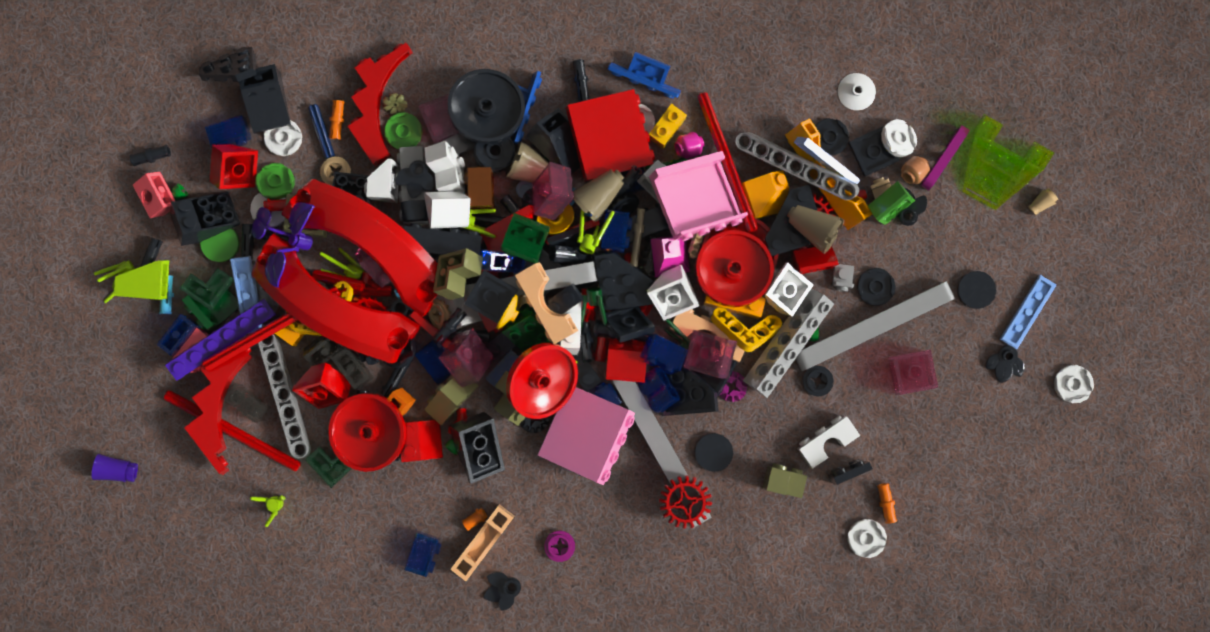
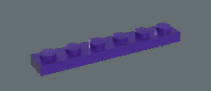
M263 298L166 363L165 366L176 381L200 366L205 359L227 348L276 314L265 298Z

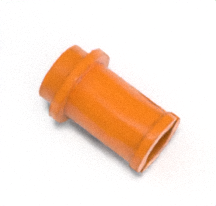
M477 508L476 512L462 520L464 527L468 531L480 522H485V519L488 518L483 508Z

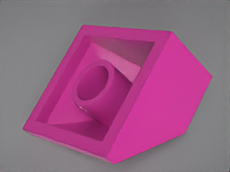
M673 236L651 239L655 277H660L663 272L682 265L685 272H690L687 240L682 241V239L674 241Z

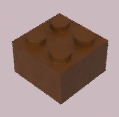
M491 167L467 168L468 173H464V183L468 188V192H465V194L470 198V209H495L494 173Z

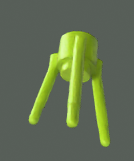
M470 209L469 226L462 228L495 238L494 234L484 231L486 228L474 225L475 216H472V214L495 213L496 209Z
M581 209L577 242L580 243L579 249L582 252L594 253L614 215V211H611L599 234L600 227L596 226L593 235L586 234L584 237V211Z
M338 248V250L353 265L349 264L346 266L329 255L320 252L322 257L344 269L346 277L360 279L364 271L361 268L362 265L357 263L342 248ZM320 269L321 271L338 274L329 270Z
M128 260L96 271L94 275L115 270L97 279V282H101L135 268L131 261ZM114 291L104 300V303H107L114 297Z
M283 495L270 498L250 497L252 501L265 502L266 508L272 512L265 523V527H268L274 517L278 515V511L282 509L283 501L286 499Z

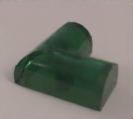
M219 268L216 269L207 283L190 273L179 289L212 311L231 286L234 278Z
M320 446L305 459L330 488H333L352 470V468L341 462L338 457L332 460Z

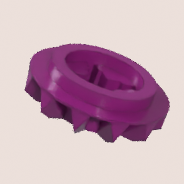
M732 371L727 383H732L737 379L735 386L740 391L732 390L727 394L729 387L725 384L719 395L725 401L736 402L746 395L748 386L743 382L744 377L738 372Z
M561 530L552 532L545 540V553L551 560L556 562L568 560L575 551L573 537L568 532ZM559 538H561L562 544L568 545V547L562 548L561 554H559L558 548L551 547V545L558 543Z

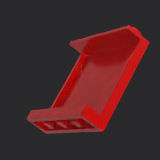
M634 89L566 106L565 109L584 182L591 181L610 169L613 171L617 169L621 173L629 171L633 165L637 166V168L653 165L655 156L653 150L649 148L650 136L648 131L644 129L645 117L643 112H640V97L638 93L635 94Z

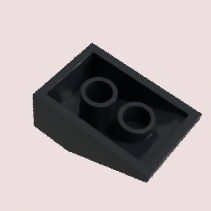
M482 412L449 425L453 443L470 484L505 470L494 418Z

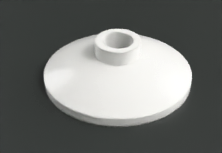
M849 74L839 84L838 97L841 103L848 109L863 110L870 106L875 98V86L872 80L864 74ZM855 88H860L861 93H856Z

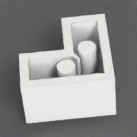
M446 141L425 147L426 164L435 173L436 189L438 192H466L463 169L465 168V162L462 157L458 156L454 147H451Z

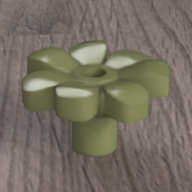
M390 94L389 98L384 97L383 99L384 109L386 111L390 110L392 115H395L397 111L402 113L407 108V101H403L404 96L401 94Z

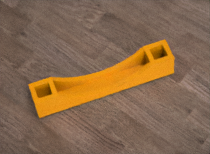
M811 119L801 122L785 134L788 143L799 156L824 167L794 143L797 137L809 138L821 148L820 133ZM815 169L810 171V176L813 179L818 177V172ZM829 177L827 184L830 187H834L836 181L834 178ZM819 188L838 217L845 220L843 225L847 230L872 215L863 198L856 196L851 200H844ZM844 189L847 195H852V193Z

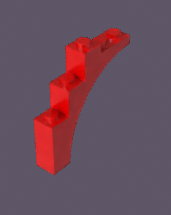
M407 43L398 44L391 53L380 56L376 63L373 62L371 57L368 59L364 58L354 67L367 87L357 89L351 97L363 116L354 118L348 128L375 167L392 157L384 143L380 130V102L384 88L392 73L402 61L413 53Z

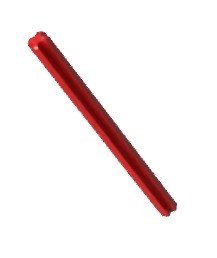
M701 93L698 95V101L718 152L723 151L725 159L721 162L741 214L748 213L743 218L747 232H755L758 226L708 93Z
M336 286L328 289L337 296L341 295ZM290 313L284 314L205 359L202 362L204 369L210 371L294 323L297 319Z
M167 391L164 395V400L197 418L203 414L198 405L172 391ZM221 419L222 432L293 471H297L300 468V461Z

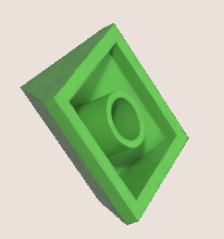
M897 181L870 203L868 207L877 221L886 225L915 200Z

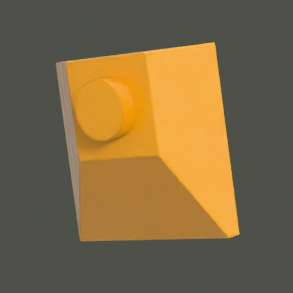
M783 170L768 173L741 183L755 219L778 214L789 192V185Z

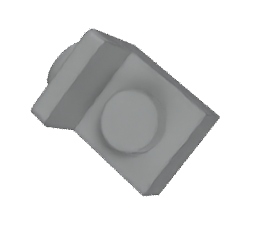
M839 264L834 267L832 287H837L836 291L848 292V289L854 288V284H852L854 266Z

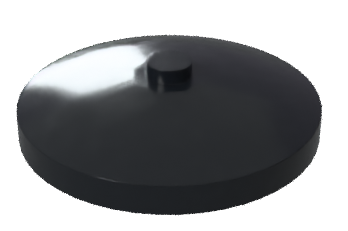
M477 69L464 74L454 83L448 96L447 110L452 125L463 137L480 144H495L508 139L518 130L524 117L525 101L519 86L509 76L492 69Z

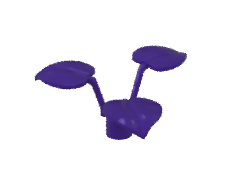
M298 202L294 205L289 216L292 234L268 226L271 220L269 209L261 207L257 210L256 218L252 225L253 237L256 239L263 238L266 229L289 237V244L293 247L277 250L276 254H270L267 259L265 275L269 283L274 287L279 288V281L285 268L286 257L284 253L291 251L299 252V249L308 251L312 246V237L301 232L315 207L312 204Z

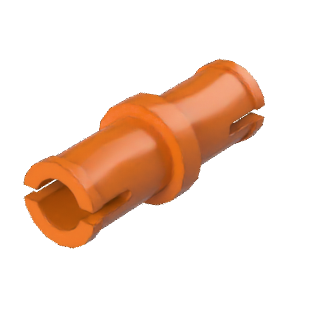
M332 100V114L329 117L331 122L329 138L341 140L345 102Z
M889 483L877 485L881 500L879 505L883 509L885 524L897 522L894 509L895 500L892 499Z

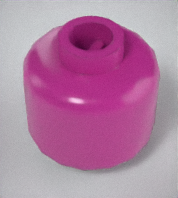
M695 132L681 135L675 142L677 155L685 159L700 155L704 147L703 138Z

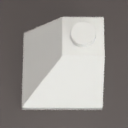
M387 159L367 178V183L364 185L366 197L376 201L398 203L399 185H396L395 182L400 165L392 159Z
M785 263L765 293L767 303L779 313L793 317L813 284L790 264Z
M682 265L663 272L647 290V294L663 320L699 306L691 282Z

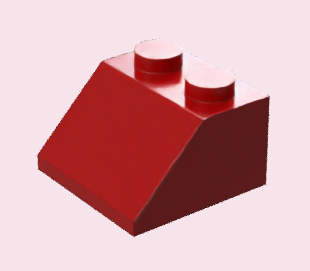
M231 144L212 145L210 182L218 189L255 187L258 150Z
M805 246L791 252L793 267L800 274L832 269L839 265L832 246L825 254L820 252L815 246L812 248Z
M609 338L606 379L645 383L648 342L628 340L620 343L617 338Z
M325 362L312 366L293 386L292 391L316 408L321 409L346 400L352 382Z
M436 420L405 423L406 440L401 451L402 462L443 458L440 424Z

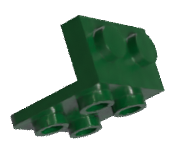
M514 213L500 249L506 254L520 257L528 263H538L550 227Z
M219 278L213 279L194 297L187 295L182 299L185 303L184 308L186 311L197 317L198 320L196 322L202 329L206 328L213 331L239 309L237 298Z
M528 304L522 305L517 310L519 313L514 322L508 321L502 329V333L522 352L540 343H552L545 335L546 329L543 324L541 325L537 321L534 308Z

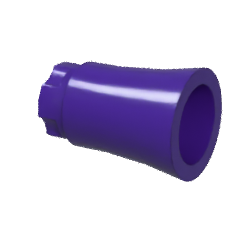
M97 454L92 467V480L134 482L137 477L138 464Z

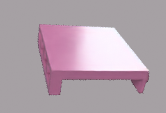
M723 151L656 169L649 176L674 241L679 239L686 241L693 238L695 234L703 236L712 229L719 231L726 228L728 224L732 226L738 225L748 215L747 212L741 214L720 163L725 159Z
M575 387L569 401L556 413L538 456L604 485L611 475L610 469L618 459V451L626 441L628 428L634 423L635 413Z

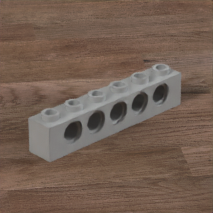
M811 288L793 317L789 316L743 382L768 398L831 310L834 303L824 294Z

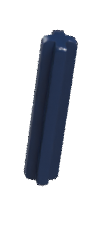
M317 104L310 105L308 110L324 158L334 157L335 154L319 106Z

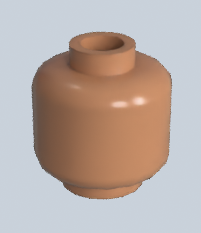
M919 156L911 157L901 168V176L909 184L921 183L930 173L929 162Z

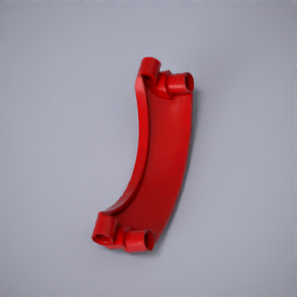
M316 179L308 181L290 199L281 213L283 217L289 220L291 210L298 202L314 205L315 207L303 229L325 230L351 241L373 258L394 284L404 304L422 317L429 312L433 306L432 301L438 295L433 292L438 263L394 220L364 200Z
M272 234L263 246L261 254L256 258L251 272L252 277L272 299L301 323L322 336L356 352L387 363L397 362L401 351L407 345L409 339L412 340L416 336L421 325L400 312L370 309L337 296L323 287L307 272L300 262L296 251L284 253L286 257L285 268L279 281V288L274 287L269 283L265 275L267 259L270 254H276L277 250L293 247L280 236Z

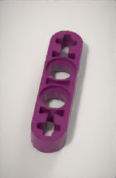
M961 125L947 144L946 150L941 153L936 161V165L931 168L930 173L920 186L928 191L933 187L970 131L968 128Z

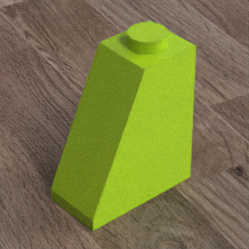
M158 260L115 276L112 285L114 296L158 300L167 299L169 260Z

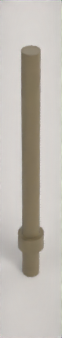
M637 208L636 223L633 224L634 238L630 263L635 267L638 266L641 236L645 229V224H643L645 209Z

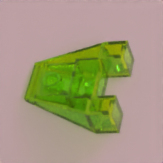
M984 113L973 132L962 192L996 210L1042 172L1054 155V152L1034 141L1023 157L995 142L994 139L1003 124ZM966 188H968V189L974 191L975 193H977V194H979V195L985 197L986 199H988V200H990V201L996 203L997 205H994V204H992L991 202H989V201H987V200L981 198L980 196H978V195H976V194L970 192V191L967 190Z

